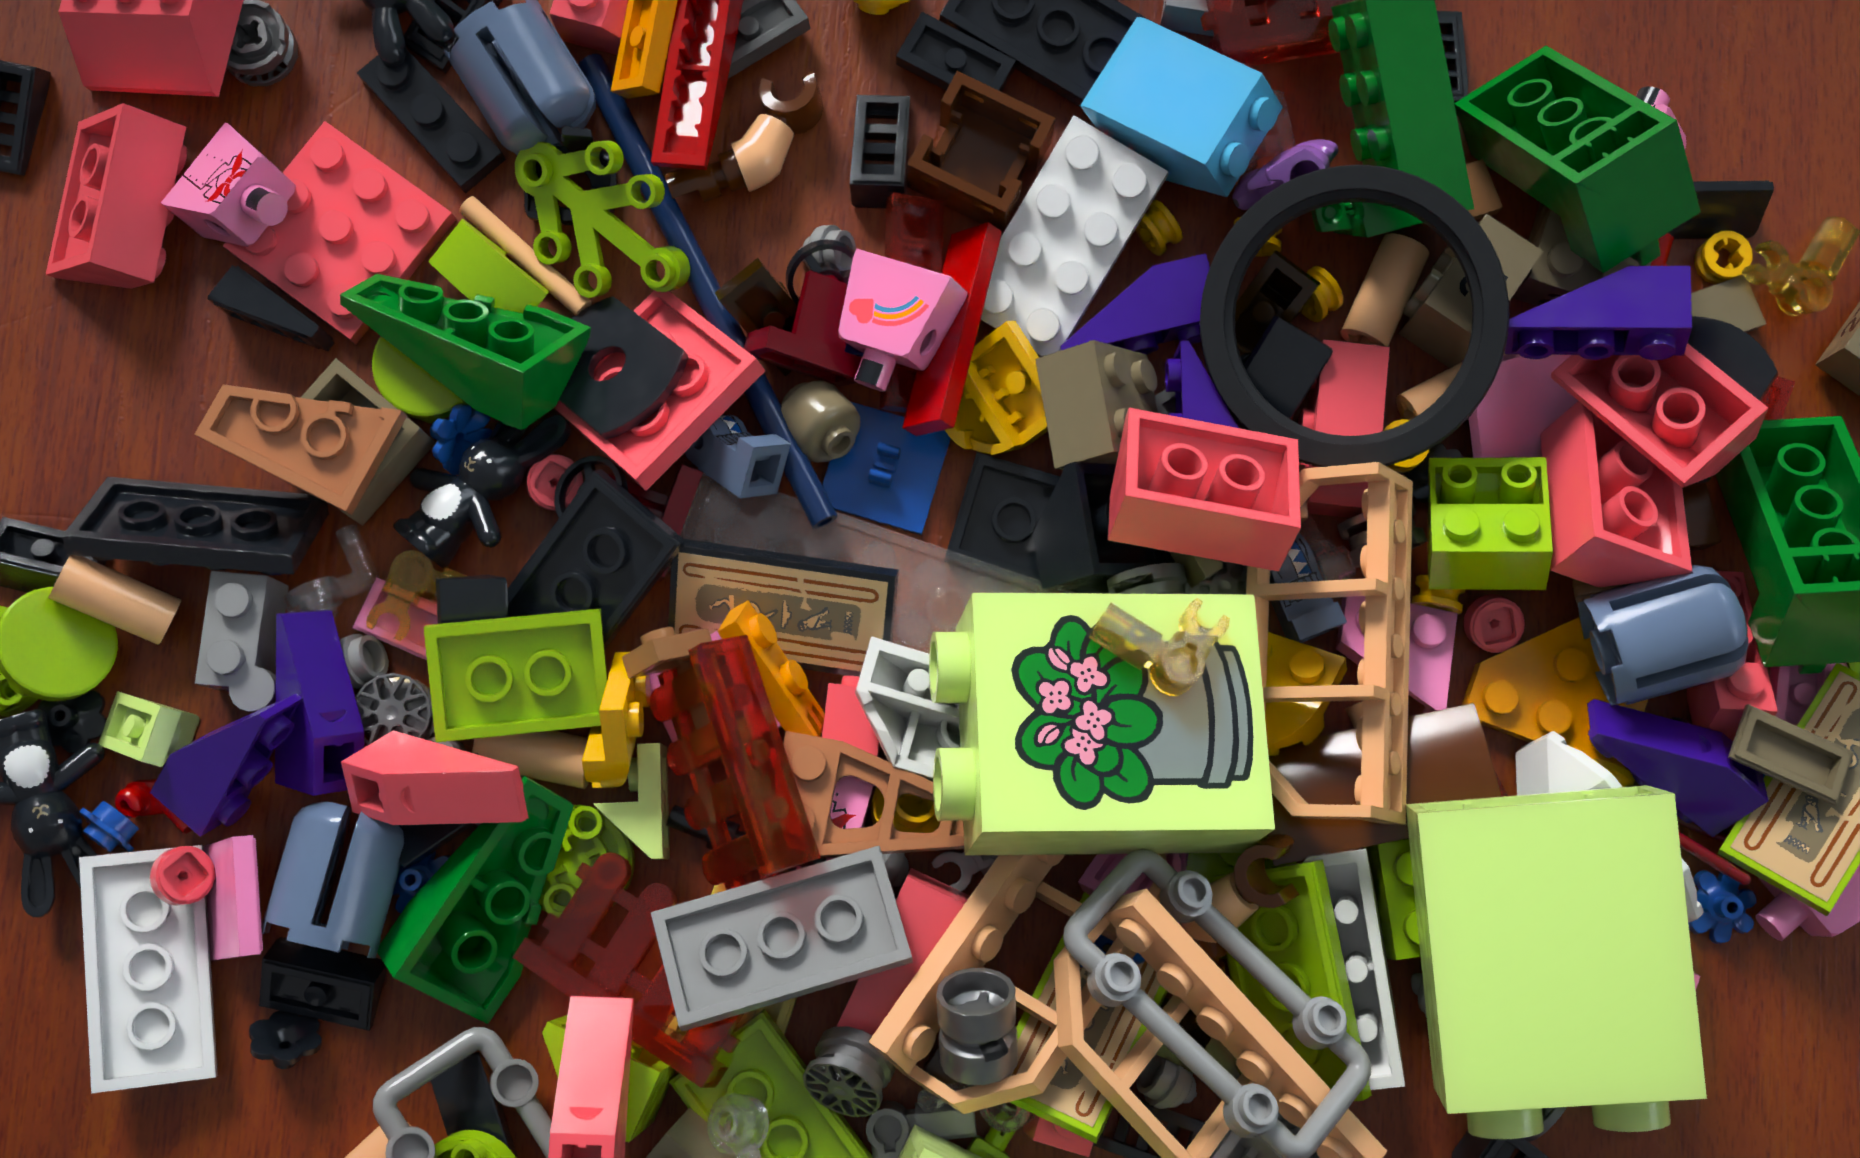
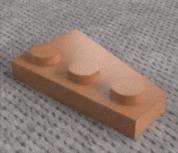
M223 384L194 435L352 515L408 415L402 410L383 407L375 409L354 406L349 402L335 400L327 402L294 397L292 394Z

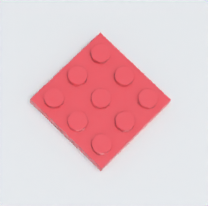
M324 121L283 171V174L296 185L295 192L287 201L288 211L284 220L277 225H268L256 242L248 247L225 242L223 247L357 345L370 327L340 304V294L375 274L408 280L456 221V218L451 211Z
M653 291L634 310L637 315L676 343L688 355L684 372L664 404L638 426L608 440H605L560 401L553 408L554 411L565 418L571 426L645 491L765 372L757 358L670 291ZM616 352L604 357L595 368L594 380L605 381L616 376L625 364L626 355Z

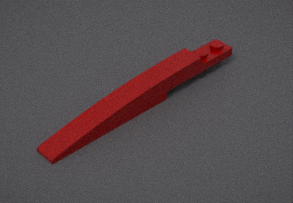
M677 0L651 157L653 166L707 170L724 99L744 0Z

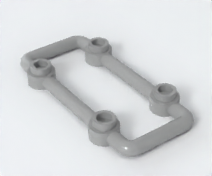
M1141 849L1130 852L1074 912L1064 927L1063 939L1066 949L1088 971L1087 986L1089 992L1097 1002L1104 1006L1117 1007L1123 1005L1224 1102L1223 1116L1232 1132L1243 1138L1260 1136L1276 1153L1284 1158H1309L1317 1151L1366 1086L1371 1076V1062L1367 1052L1346 1032L1347 1017L1344 1009L1340 1004L1328 997L1320 996L1311 999L1212 905L1213 893L1210 883L1204 876L1190 870L1177 872L1161 856L1150 850ZM1142 873L1148 876L1161 889L1159 895L1160 904L1177 922L1190 923L1195 921L1293 1014V1030L1303 1045L1315 1050L1328 1047L1346 1064L1347 1069L1297 1135H1294L1278 1120L1279 1107L1276 1098L1270 1090L1254 1083L1241 1085L1140 988L1141 974L1139 967L1133 959L1120 953L1106 955L1088 938L1091 930Z
M473 1027L460 1033L386 1081L377 1090L373 1098V1113L389 1140L386 1145V1158H434L435 1145L431 1136L419 1127L409 1126L397 1107V1103L476 1051L482 1053L493 1071L490 1077L492 1095L499 1103L516 1108L541 1151L548 1158L552 1120L536 1096L539 1080L535 1068L525 1060L513 1059L502 1039L493 1030L486 1027Z

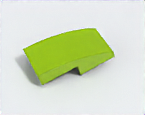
M463 218L428 261L469 300H473L477 294L495 298V308L523 313L526 305L538 307L549 292L505 256L507 253Z

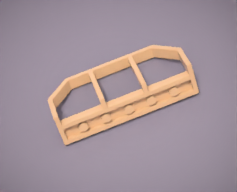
M1380 462L1302 469L1299 472L1300 507L1319 486L1368 482V488L1364 490L1362 495V512L1367 521V545L1362 547L1360 554V565L1365 579L1270 584V570L1247 566L1246 594L1254 595L1264 710L1266 709V703L1363 701V716L1359 718L1356 726V740L1359 749L1362 751L1361 775L1357 777L1354 789L1357 805L1308 804L1269 760L1272 794L1294 817L1304 819H1358L1384 825H1406L1413 481ZM1365 596V601L1362 602L1359 609V625L1364 634V659H1361L1358 665V685L1266 687L1269 601Z
M1165 853L1158 854L1167 862ZM999 855L869 1040V1043L902 1074L962 1114L1042 1094L1067 1057L1058 1047L1056 1011L1015 987L1016 1006L1055 1029L1027 1072L1006 1077L999 1082L975 1085L954 1091L916 1066L918 1061L929 1054L935 1043L936 1035L940 1030L936 994L938 985L946 976L967 968H984L985 963L992 960L999 952L1003 943V937L1018 915L1030 907L1035 897L1070 917L1082 905L1077 900L1043 882L1052 866L1057 865L1065 855ZM1153 882L1148 891L1160 903L1159 895L1161 889ZM1112 923L1102 932L1101 935L1114 941L1106 955L1120 953L1127 955L1131 959L1134 957L1136 952L1127 948L1116 935V928ZM1087 983L1081 990L1083 1030L1086 1029L1102 1005L1092 997Z
M1147 888L1122 895L1091 930L1088 938L1094 943L1107 926L1112 923L1116 928V935L1119 940L1130 950L1139 953L1157 972L1156 978L1160 985L1173 994L1163 1010L1179 1024L1191 1009L1197 1016L1196 1021L1199 1027L1210 1037L1219 1040L1237 1059L1236 1065L1242 1072L1237 1081L1241 1085L1259 1084L1270 1090L1277 1100L1279 1114L1289 1123L1301 1129L1331 1089ZM1065 946L1053 960L1058 1047L1161 1158H1209L1230 1130L1223 1116L1224 1102H1220L1187 1149H1185L1129 1089L1163 1043L1147 1029L1113 1072L1084 1041L1080 965ZM1349 1108L1316 1151L1319 1158H1383L1387 1152Z

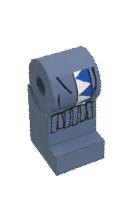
M729 414L721 415L685 452V455L700 471L739 498H748L778 493L791 443L777 434L753 436L747 432L744 423L737 416Z
M1298 533L1280 570H1270V584L1324 581L1318 570L1313 552L1301 534ZM1332 598L1271 601L1286 638L1300 643L1333 631L1347 623L1338 601L1334 603Z

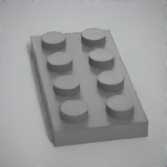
M880 846L651 912L678 1026L681 1031L913 963Z

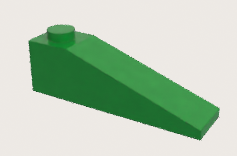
M375 274L340 294V304L468 405L476 411L501 421L507 426L520 430L525 429L556 407L591 334V327L546 308L526 305L523 313L495 308V298L477 294L473 300L444 297V291L439 286L381 274Z
M526 776L522 778L528 819L523 822L481 823L408 902L380 943L377 952L394 979L486 1024H489L521 976L526 961L523 951L531 926L537 925L542 906L539 904L546 877L555 868L574 807L570 801Z

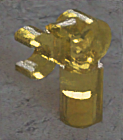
M1827 217L1822 220L1799 263H1791L1785 247L1779 242L1770 240L1757 244L1754 249L1765 258L1767 267L1765 268L1759 263L1744 267L1742 274L1751 284L1758 286L1766 284L1770 287L1768 291L1776 297L1779 308L1789 316H1801L1826 309L1833 298L1831 282L1839 274L1860 235V230L1845 218Z
M414 550L404 551L396 556L390 564L388 576L381 589L382 592L387 594L386 599L383 603L377 604L369 611L366 618V628L373 630L380 615L392 614L399 623L393 639L400 642L407 636L410 629V617L407 612L410 604L418 606L424 591L432 594L430 602L437 604L436 579L464 577L467 575L446 566L442 572L433 569L432 562L423 553Z
M1196 598L1190 602L1179 617L1178 627L1180 631L1174 633L1167 643L1161 639L1163 636L1161 632L1113 602H1110L1088 638L1135 668L1141 670L1144 666L1149 669L1150 678L1154 686L1161 693L1169 696H1179L1186 693L1203 675L1205 661L1210 653L1209 647L1225 634L1229 627L1230 618L1223 615L1212 628L1201 626L1197 620V611L1201 608L1203 601Z

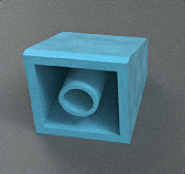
M1136 17L1080 105L1098 130L1167 170L1169 175L1165 181L1228 197L1239 177L1246 171L1249 161L1268 131L1274 126L1279 113L1283 109L1263 73L1141 17Z

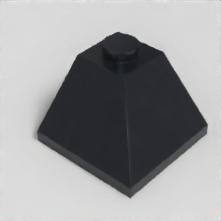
M1072 462L1065 465L1033 533L1036 564L1040 573L1042 589H1082L1107 585V580L1110 577L1121 572L1163 563L1161 551L1158 549L1108 540L1110 493L1116 464Z

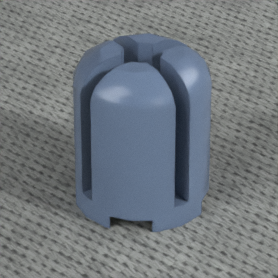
M525 0L526 3L513 4L498 10L493 1L485 4L469 14L453 29L459 39L451 49V53L445 49L443 51L502 146L517 155L519 151L529 149L538 142L562 146V135L557 127L569 126L571 128L579 127L583 129L596 109L595 92L538 0Z
M1692 565V572L1689 574L1626 584L1591 594L1590 598L1578 602L1584 639L1590 638L1596 662L1601 670L1595 672L1611 706L1621 703L1629 705L1730 677L1745 664L1749 642L1743 609L1729 583L1712 567Z
M328 801L316 802L302 807L293 817L268 906L262 920V934L269 933L271 925L274 924L290 928L287 941L340 952L341 949L348 950L350 942L368 945L370 949L367 958H376L381 941L380 937L401 866L399 858L404 845V834L400 826L369 818L363 812H360L327 924L321 923L349 827L352 808Z

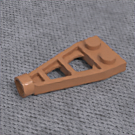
M786 731L763 843L764 848L817 858L841 857L875 846H880L882 854L964 849L963 821H940L939 827L932 833L898 831L893 824L898 798L903 794H911L934 802L933 781L911 771L895 768L890 762L844 741ZM853 776L874 785L881 791L885 803L882 816L877 823L870 827L842 829L833 824L830 813L835 787L841 778Z

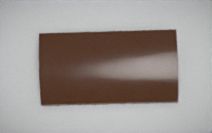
M1474 703L1408 717L1406 804L1502 797ZM1356 729L1316 737L1306 746L1301 741L1294 745L1280 748L1279 754L1276 756H1269L1271 763L1308 804L1357 805L1354 789L1356 779L1361 775L1362 751L1357 744ZM1272 794L1275 830L1266 836L1285 834L1292 837L1295 841L1287 854L1279 859L1272 860L1274 866L1305 860L1307 856L1349 851L1409 838L1407 816L1406 825H1384L1358 819H1304L1292 816Z

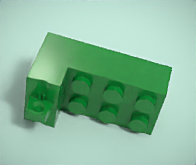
M1355 0L1331 7L1333 19L1329 20L1328 31L1333 49L1341 54L1344 74L1340 76L1339 80L1340 92L1345 105L1352 108L1355 129L1351 130L1350 139L1356 159L1362 161L1363 165L1382 166L1418 176L1452 196L1466 210L1474 209L1435 0ZM1338 203L1311 211L1317 232L1333 231L1337 234L1366 238L1423 223L1404 211L1376 203Z
M1548 46L1539 49L1454 103L1471 155L1478 160L1483 159L1486 166L1561 217L1571 251L1579 257L1586 259L1602 273H1605L1629 257L1637 261L1639 266L1649 264L1661 256L1658 239L1701 212L1677 120Z
M1842 416L1763 420L1757 438L1716 474L1721 492L1759 591V596L1748 624L1757 642L1764 667L1798 665L1799 674L1821 673L1827 664L1860 662L1859 454Z

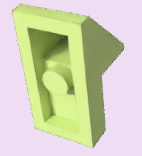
M117 691L98 744L138 761L163 767L171 753L193 742L200 717L196 714Z
M661 743L637 744V757L631 760L628 784L630 792H638V801L594 803V806L648 857L655 860L670 859L669 826H666L669 817L667 747Z

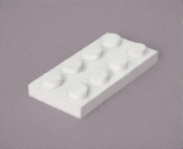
M1073 115L1001 236L981 320L996 329L1006 321H1016L1037 354L1043 357L1058 352L1060 346L1071 337L1169 175V172Z
M203 845L193 846L204 851ZM173 848L79 857L91 1094L208 1079L218 1076L207 897L205 896L201 900L187 905H170L156 896L150 883V872L153 863L162 853Z

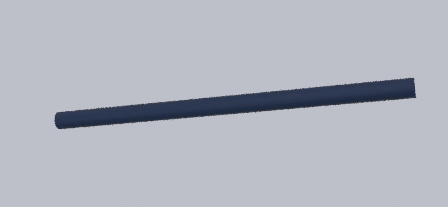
M601 54L586 56L579 62L578 66L595 92L596 104L616 143L620 146L633 176L653 174L663 182L665 188L664 199L660 205L650 208L668 245L677 247L686 254L690 263V276L687 282L706 320L744 348L746 336L740 324L718 300L715 292L721 287L676 199L672 198L660 168L653 166L651 163L652 152L622 96L610 92L613 76ZM643 182L640 190L645 200L648 201L651 195L650 187L646 182ZM763 373L744 394L764 434H777L791 443L784 473L812 528H822L836 520L838 515L807 455L799 448L788 429L781 411L782 406L765 373Z

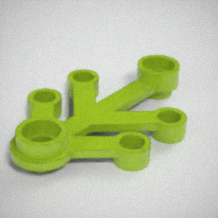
M596 141L591 143L586 150L563 154L550 143L538 142L529 149L519 151L515 161V175L521 188L526 193L534 196L541 233L535 238L533 249L535 256L540 262L547 265L562 263L571 254V241L562 232L558 200H560L571 210L581 267L576 270L573 280L575 289L581 296L586 298L602 296L611 288L612 277L609 270L604 266L598 232L641 267V276L652 290L667 292L679 289L686 284L690 276V263L686 254L681 249L674 246L654 248L608 210L631 205L638 209L657 207L665 196V188L660 178L653 174L636 175L626 184L584 191L568 176L591 171L596 175H609L618 172L624 161L620 146L613 141ZM603 148L609 155V163L606 167L601 164L599 159L600 151ZM537 161L540 163L542 167V175L540 179L538 178L536 173ZM643 182H646L650 187L651 195L648 201L644 200L640 193ZM550 239H553L557 245L555 256L548 249ZM657 261H660L665 268V276L662 280L657 273ZM590 272H593L597 277L596 289L589 285L588 276Z

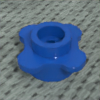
M102 801L92 813L85 808L79 811L89 823L83 832L99 846L110 853L117 845L127 852L134 850L128 841L139 828L113 806Z

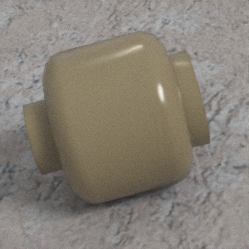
M824 380L804 382L793 387L785 395L781 404L783 417L802 452L807 455L809 461L814 463L828 462L846 455L852 449L860 430V415L855 406L835 385Z

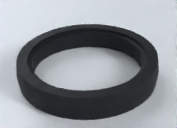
M1371 165L1336 166L1301 175L1275 188L1251 206L1224 238L1212 261L1204 285L1200 310V336L1205 362L1210 377L1229 411L1247 430L1298 439L1299 461L1318 467L1380 462L1388 466L1417 456L1442 442L1472 415L1487 394L1502 362L1509 328V299L1500 260L1486 233L1469 211L1442 189L1418 176L1396 169ZM1347 202H1366L1390 206L1404 211L1428 225L1445 241L1459 261L1466 276L1472 302V329L1467 353L1458 373L1446 391L1429 408L1410 421L1393 429L1361 436L1332 435L1315 431L1290 420L1277 411L1265 400L1248 376L1240 357L1235 333V313L1240 287L1251 262L1262 246L1282 227L1297 217L1324 206Z

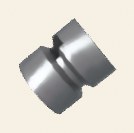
M967 968L946 976L938 985L936 994L937 1016L940 1026V1064L945 1074L955 1081L968 1085H987L1001 1081L1011 1075L1017 1066L1018 1060L1014 984L1003 973L988 968Z

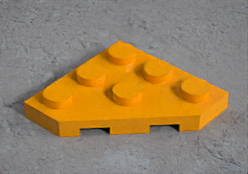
M1579 617L1475 664L1462 705L1475 704L1481 725L1529 743L1555 731L1565 738L1568 746L1584 752L1590 758L1606 760L1626 769L1616 758L1603 756L1594 747L1588 735L1590 724L1587 703L1593 699L1608 703L1609 701L1604 695L1595 672L1601 670L1596 662L1590 638L1584 639ZM1648 699L1629 705L1624 703L1615 705L1644 712Z

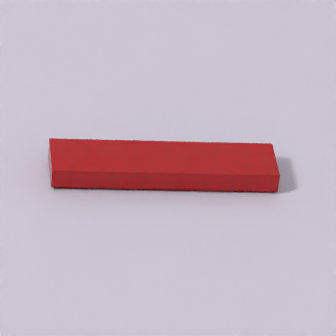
M989 222L951 234L941 274L951 276L968 292V295L929 366L924 371H916L902 427L915 436L955 427L1002 233L1001 230Z

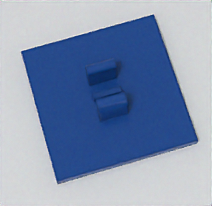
M851 402L860 415L859 433L852 449L846 455L829 461L822 484L834 510L922 536L951 438L945 430L915 436L902 428L905 417Z

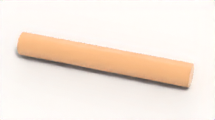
M471 196L463 202L459 212L492 242L504 250L513 261L545 287L571 313L577 316L582 310L591 306V300L581 296L575 289V286L553 266L540 262L535 256L534 249L477 198Z

